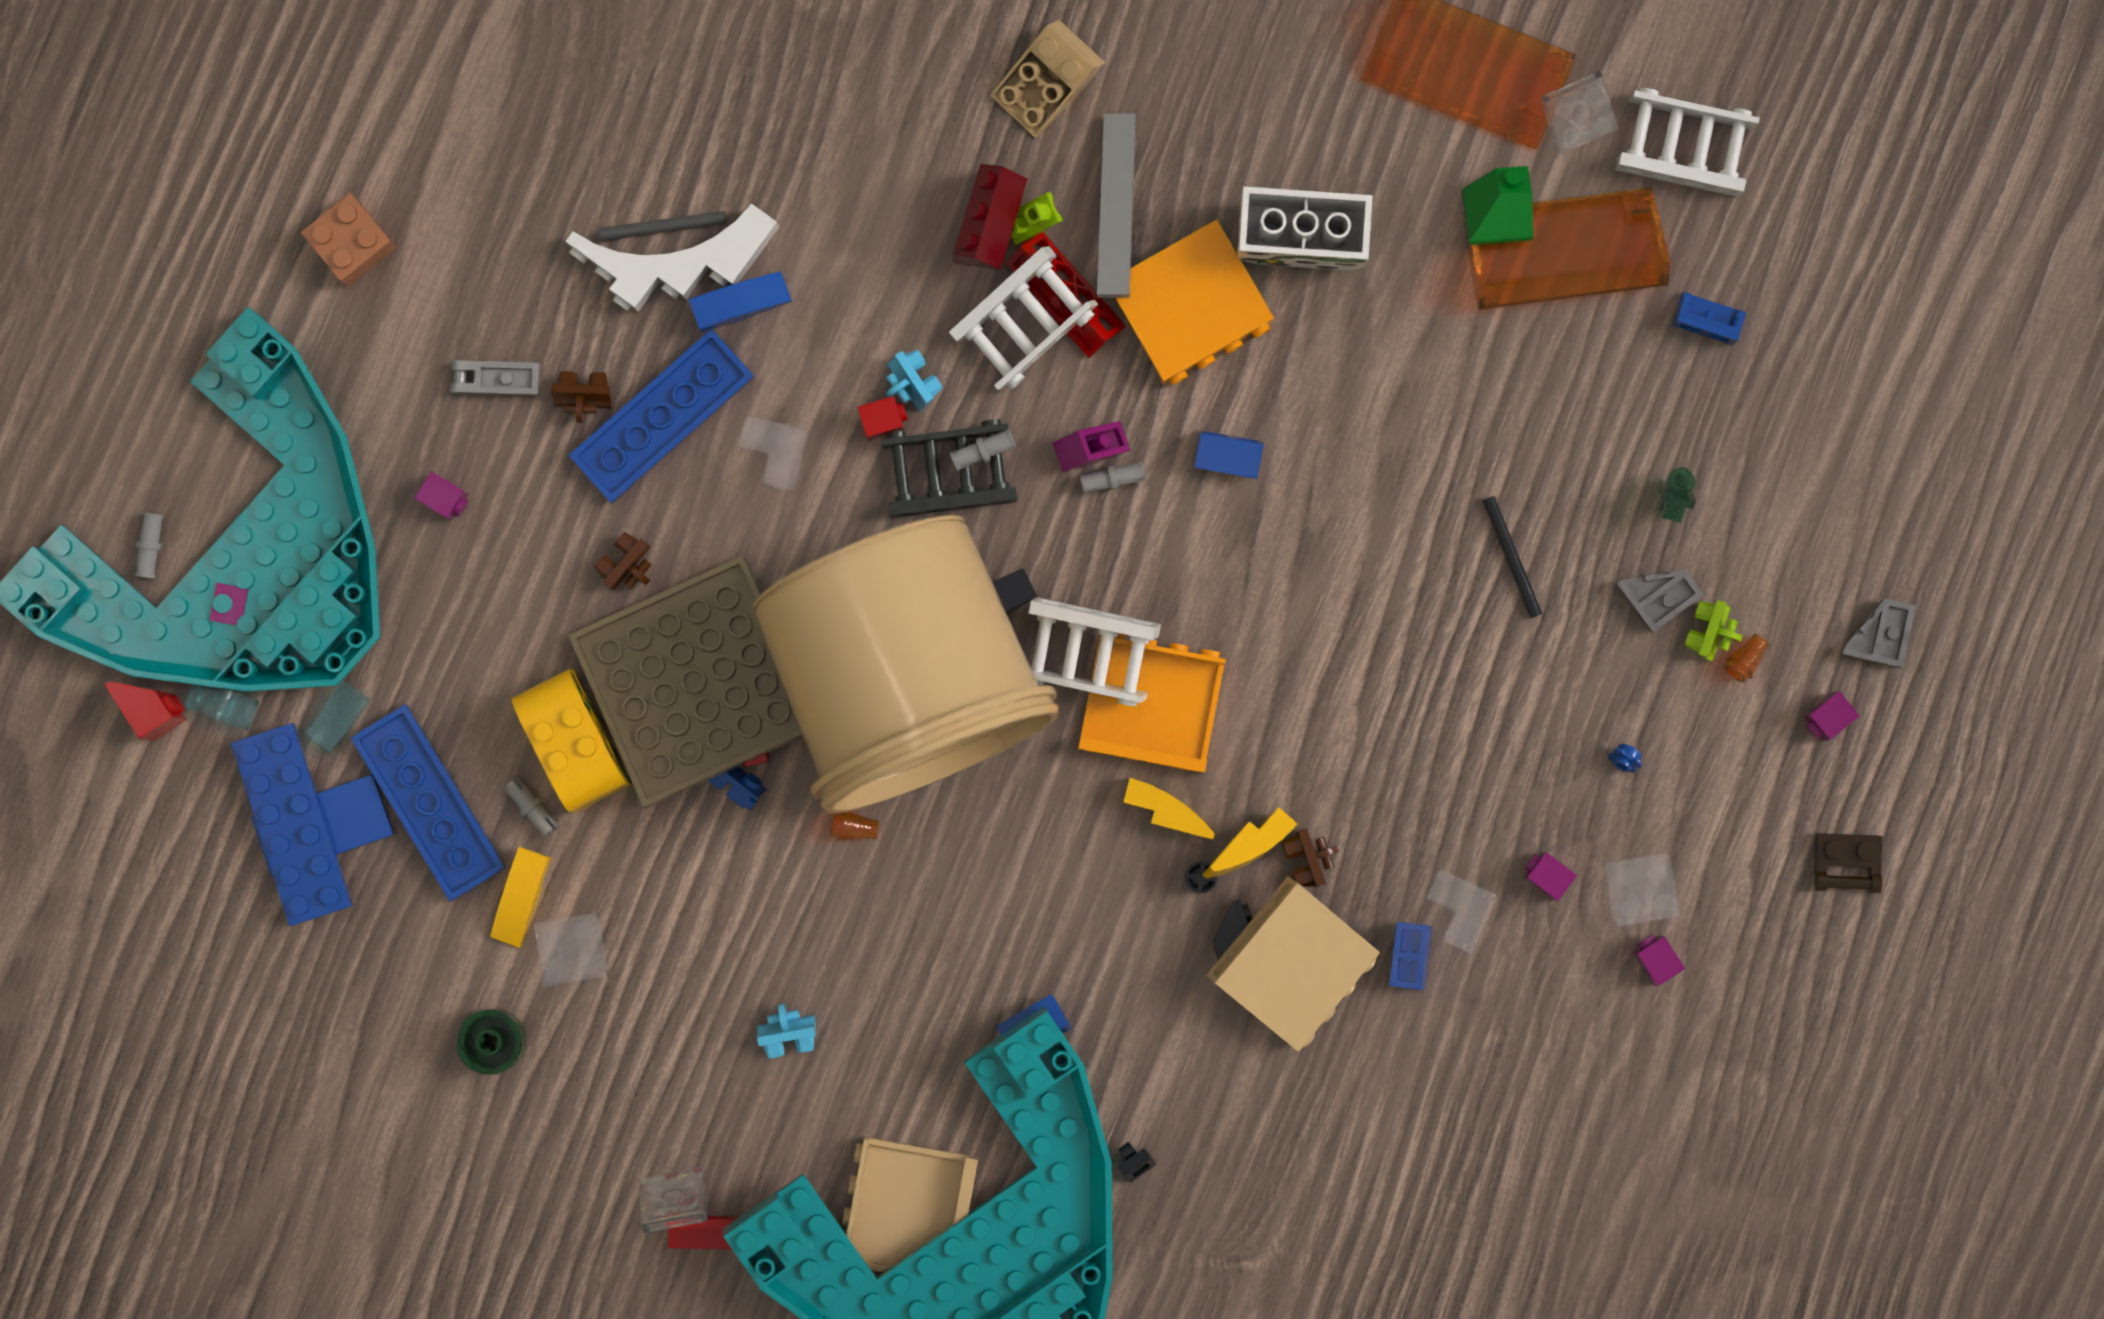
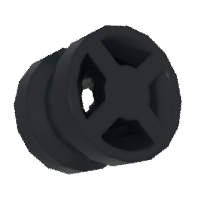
M1204 861L1195 862L1186 869L1185 882L1188 888L1197 893H1207L1214 888L1217 876L1206 879L1202 875L1211 865L1210 863Z

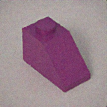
M1120 421L1079 430L1053 442L1063 473L1084 468L1131 451Z

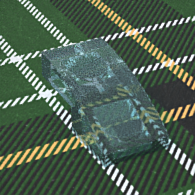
M343 681L324 705V710L307 729L305 736L331 755L360 717L370 699Z
M192 685L184 707L248 731L259 700L230 689Z

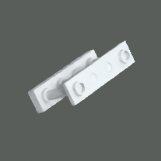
M1640 88V91L1635 90L1630 96L1629 103L1640 105L1631 148L1626 153L1621 152L1617 157L1614 170L1739 197L1744 192L1747 179L1738 178L1739 174L1736 170L1745 128L1753 130L1759 124V117L1751 116L1752 112L1745 109L1735 108L1732 112L1659 96L1657 90L1650 88ZM1652 108L1671 112L1662 155L1658 159L1645 157L1646 153L1643 152ZM1683 115L1702 119L1693 162L1689 163V166L1676 164L1677 160L1674 159ZM1714 122L1733 126L1724 169L1720 170V173L1707 171L1708 167L1705 166Z
M1049 246L1040 248L949 331L957 342L966 338L969 341L973 340L1003 375V378L994 385L998 390L1004 389L1007 386L1010 390L1016 387L1025 378L1022 373L1076 324L1080 327L1086 324L1095 315L1092 310L1099 305L1095 300L1087 301L1082 305L1051 269L1053 265L1050 262L1057 255ZM1033 277H1042L1073 313L1061 326L1054 321L1028 290L1030 286L1027 283ZM1011 297H1014L1015 300L1019 298L1050 334L1037 347L1006 313L1005 310L1007 308L1004 304ZM989 317L992 321L997 320L1026 355L1014 368L982 332L984 329L981 325Z
M1038 597L1031 601L1029 614L1038 615L1037 620L1040 621L1032 665L1030 667L1038 686H1043L1047 682L1118 698V703L1127 706H1137V702L1142 703L1147 699L1148 692L1136 689L1145 644H1148L1149 640L1159 637L1161 624ZM1056 620L1068 622V627H1070L1062 673L1044 670L1052 623H1056ZM1087 626L1098 628L1099 634H1101L1093 680L1075 677L1083 630H1087ZM1118 633L1130 635V640L1132 641L1124 687L1105 683L1114 637L1118 636Z

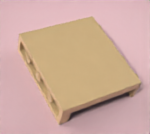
M1287 876L1206 976L1299 1052L1313 1041L1315 1032L1321 1024L1332 1018L1336 1010L1335 1007L1339 1002L1354 991L1356 982L1362 974L1373 968L1376 963V957L1380 952L1299 883Z
M865 1137L863 1144L857 1143L853 1162L859 1163L857 1176L851 1175L848 1194L854 1196L852 1207H845L842 1226L848 1227L847 1236L871 1270L885 1272L953 1223L956 1224L969 1214L979 1157Z

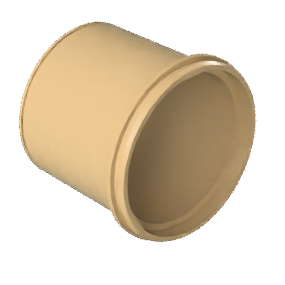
M940 516L917 521L851 544L781 579L760 594L752 604L753 611L820 777L811 786L810 791L814 799L822 800L820 806L829 814L843 813L874 805L949 777L1019 744L1046 728L1058 717L1059 707L1057 704H1053L1057 698L1055 689L1050 685L1038 686L965 520L961 516Z

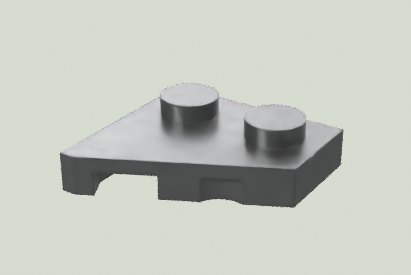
M1686 569L1624 579L1615 583L1616 587L1651 633L1704 595Z
M1886 598L1882 599L1841 649L1840 655L1903 668L1916 605Z

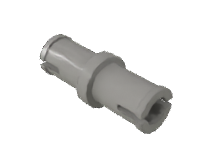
M1008 428L986 439L982 437L977 438L976 443L954 452L952 451L950 455L956 470L960 471V469L983 460L985 463L991 461L990 457L1012 448H1017Z
M1143 461L1120 467L1110 465L1106 470L1080 474L1084 494L1107 488L1117 490L1121 485L1147 481Z
M142 512L140 539L135 544V547H138L134 576L155 578L157 553L162 548L159 538L163 515Z
M516 777L504 787L503 790L508 793L521 809L520 815L530 820L543 839L559 828L560 825L554 821L542 806L543 801L541 798H536L520 777Z

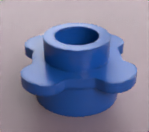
M1619 744L1614 749V753H1609L1608 755L1613 765L1623 772L1635 773L1637 768L1642 766L1640 761L1642 758L1641 753L1627 744Z

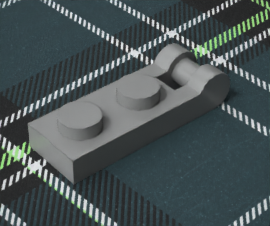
M453 360L451 361V371L454 372V383H450V393L539 396L541 364ZM467 372H475L474 383H466Z

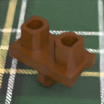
M561 371L557 383H552L551 394L554 397V406L564 407V413H576L577 423H584L585 414H597V408L612 409V396L606 373H591L589 375V385L578 384L577 373Z
M624 532L614 544L626 555L617 565L607 555H604L594 566L601 577L605 579L603 583L612 590L616 589L629 572L632 574L624 583L631 589L638 580L642 581L645 585L651 581L644 575L651 566L646 559L637 568L634 567L651 547L641 538L637 540L635 537Z
M1307 829L1296 832L1297 836L1291 837L1282 843L1287 859L1304 854L1307 866L1292 871L1294 881L1302 887L1313 884L1315 887L1326 884L1318 859H1322L1325 870L1334 867L1330 855L1339 852L1337 846L1328 848L1325 838L1321 837L1315 839L1319 852L1315 853Z

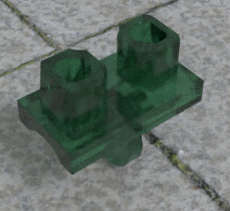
M1685 467L1674 468L1667 476V483L1660 480L1658 492L1662 500L1659 510L1662 512V518L1681 523L1685 509L1694 508L1696 499L1692 490L1695 486V477L1689 469Z

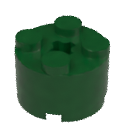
M492 1008L479 1011L469 1016L463 1022L458 1033L457 1052L461 1061L469 1069L481 1074H498L512 1068L521 1059L527 1046L526 1032L520 1020L505 1009ZM487 1034L491 1037H497L496 1049L494 1046H486L485 1042L489 1040Z

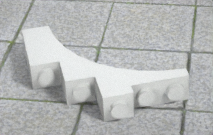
M751 203L734 223L715 237L692 248L669 254L637 255L617 252L594 244L574 231L565 242L572 248L569 253L583 264L589 260L597 266L594 272L609 283L612 279H615V282L609 289L615 295L613 301L626 311L632 307L639 312L660 282L663 283L661 289L674 299H677L680 295L685 300L688 299L708 270L711 271L709 277L722 287H725L727 283L729 285L739 283L779 229V225L774 219Z

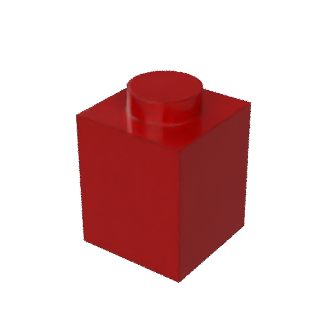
M894 396L857 407L868 441L886 436L887 433L903 431L902 422L908 420L903 403L896 404Z

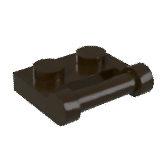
M1816 833L1815 890L1826 891L1827 888L1869 890L1870 893H1881L1882 836ZM1827 866L1869 867V877L1827 875Z

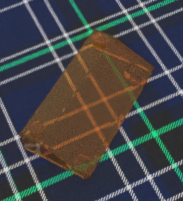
M1392 0L1361 80L1537 150L1574 65L1576 54L1442 0Z
M1652 187L1533 202V240L1469 245L1465 213L1463 211L1472 282L1478 310L1668 285L1671 261Z

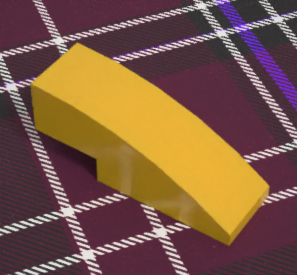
M1129 778L1123 803L1152 810L1151 824L1211 840L1214 839L1215 833L1187 805L1161 789Z
M1279 807L1265 820L1259 829L1249 821L1202 875L1208 879L1230 873L1250 864L1275 847L1298 824Z
M518 847L490 934L491 938L521 948L542 892V884L552 857L525 847Z

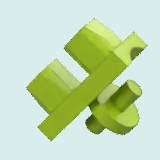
M1051 192L1044 193L1019 207L1010 237L1013 238L1015 245L1022 244L1063 222L1061 215L1054 206Z
M1717 600L1716 604L1700 601L1695 618L1707 622L1709 625L1706 634L1690 630L1685 642L1686 647L1699 653L1703 659L1713 662L1721 638L1722 641L1719 649L1728 652L1731 641L1741 643L1743 636L1735 633L1738 621L1729 619L1726 629H1724L1731 607L1727 606L1726 602Z

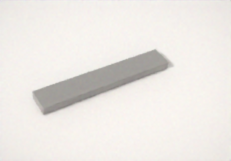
M1104 114L1097 279L1098 298H1130L1136 114Z

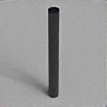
M1495 496L1483 500L1484 506L1530 618L1542 614V611Z

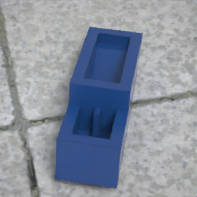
M781 271L732 284L688 299L699 330L702 333L711 328L714 329L730 322L736 323L792 302Z

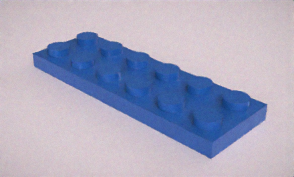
M711 328L568 456L610 503L613 504L755 377Z
M404 704L351 737L352 742L450 902L506 868L407 704Z
M295 723L231 743L289 926L352 907L353 904Z

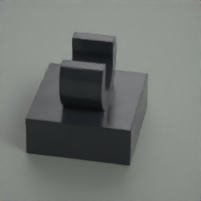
M1127 1142L1118 1149L1126 1160L1118 1167L1130 1183L1157 1165L1145 1148L1136 1152L1134 1147Z

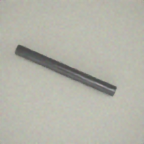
M724 211L598 228L600 241L726 224Z

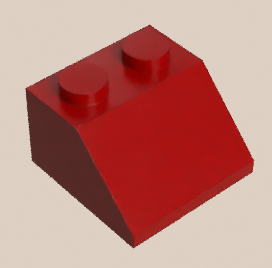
M113 681L104 684L139 739L155 741L187 720L182 713L186 710L185 706L176 694L172 696L167 692Z

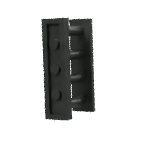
M1001 419L982 421V427L906 436V431L887 433V439H881V446L883 449L892 448L898 496H895V502H889L891 518L1017 502L1016 487H1009V482H1005L1002 453L990 457L993 484H990V490L977 491V486L973 484L970 465L959 471L961 488L958 489L959 494L946 495L945 490H942L936 446V442L955 440L956 450L969 446L968 438L991 437L1008 429V423L1001 424ZM923 444L929 492L926 493L927 498L914 499V494H910L904 446Z

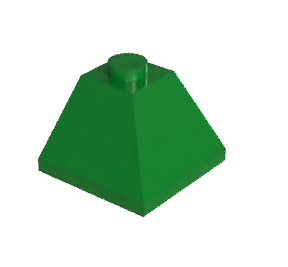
M1528 166L1495 168L1462 189L1469 245L1533 240L1532 190Z

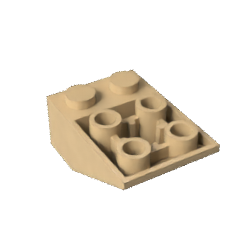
M1058 20L1044 28L990 96L1028 132L1037 138L1088 85L1105 62L1067 26Z

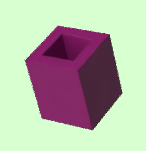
M432 471L414 498L451 521L455 516L460 517L468 505L466 500L467 492Z
M216 583L214 598L219 594L228 595L232 599V608L227 613H219L212 604L209 620L237 625L238 619L244 615L249 589H240L237 586Z
M1836 691L1832 692L1803 717L1807 720L1808 723L1805 726L1813 737L1817 740L1822 738L1823 741H1828L1860 715L1842 693Z
M1542 852L1540 856L1535 853L1527 862L1524 869L1528 872L1523 878L1553 901H1559L1577 875L1549 853Z
M1651 934L1637 943L1639 949L1632 952L1651 983L1655 986H1660L1685 970L1665 936L1655 938Z

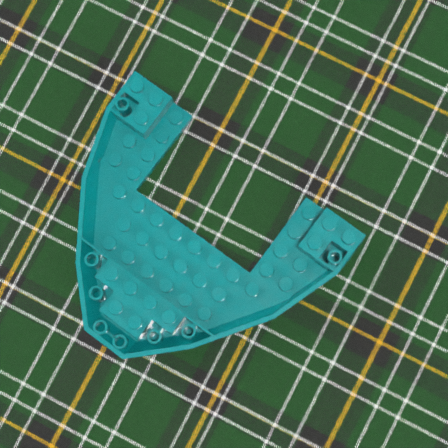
M247 307L206 353L210 358L209 361L190 382L283 463L284 466L158 607L150 602L65 525L61 524L40 548L32 546L0 582V604L37 637L129 676L246 692L338 686L381 638L376 546L347 435L298 350L257 312ZM216 583L237 586L240 589H249L244 615L238 619L237 625L209 620L212 604L219 613H227L232 608V599L228 595L219 594L214 598Z
M1044 1006L964 1060L965 1065L1029 1155L1035 1167L973 1209L965 1218L943 1230L878 1277L875 1276L805 1174L802 1173L723 1228V1237L758 1287L800 1319H1105L1113 1279L1112 1162L1084 1064Z

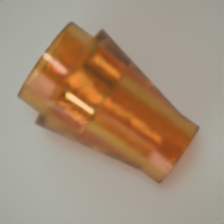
M1754 634L1750 640L1726 659L1727 664L1724 667L1726 672L1734 679L1743 683L1748 678H1753L1766 649L1769 647L1768 642L1761 636Z
M851 811L833 814L831 836L838 837V841L876 839L879 820H872Z

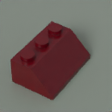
M980 164L953 253L954 263L1001 270L1028 178L1003 166Z

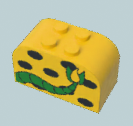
M569 668L511 698L520 723L556 794L568 812L577 813L632 785L576 670Z

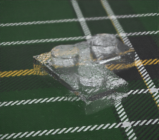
M745 416L739 447L769 454L763 485L795 492L808 429Z
M1438 869L1426 898L1454 911L1441 941L1472 954L1498 896Z

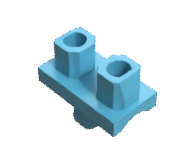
M919 350L906 354L901 351L893 356L894 359L887 364L892 374L886 378L892 387L885 394L887 397L898 395L903 404L911 401L916 410L920 412L940 392L942 385L934 375L922 381L916 371L926 365L925 359Z
M785 1003L778 1004V1014L767 1016L768 1024L757 1025L759 1047L763 1046L769 1059L781 1057L785 1054L783 1042L795 1040L797 1052L803 1053L814 1050V1036H816L814 1015L800 1017L799 1010L787 1012Z

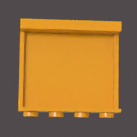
M1217 219L1132 267L1130 298H1115L1159 374L1162 385L1168 382L1172 386L1176 385L1188 377L1187 371L1198 366L1199 370L1206 368L1216 361L1215 355L1224 350L1227 354L1234 352L1244 345L1241 340L1250 335H1253L1254 338L1262 336L1271 330L1269 324L1273 323L1274 316L1241 259H1237V253Z
M1118 633V636L1114 637L1105 682L1124 687L1132 641L1125 640V634ZM1100 635V637H1099L1098 648H1097V653H1096V658H1095V663H1094V669H1093V674H1092V679H1091V680H1093V677H1094V671H1095V666H1096V661H1097V656H1098V650H1099L1101 635ZM1149 640V643L1145 644L1136 689L1148 692L1147 699L1142 703L1137 702V706H1127L1118 703V698L1089 692L1078 750L1205 773L1226 659L1219 658L1220 652L1201 649V654L1188 652L1189 646L1170 643L1169 648L1156 646L1157 640Z

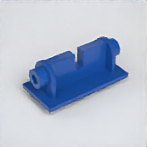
M739 766L708 780L719 790H722L727 783L731 784L732 787L726 795L742 809L746 807L751 810L757 803V799L768 790L762 785L761 780L756 775L745 772Z

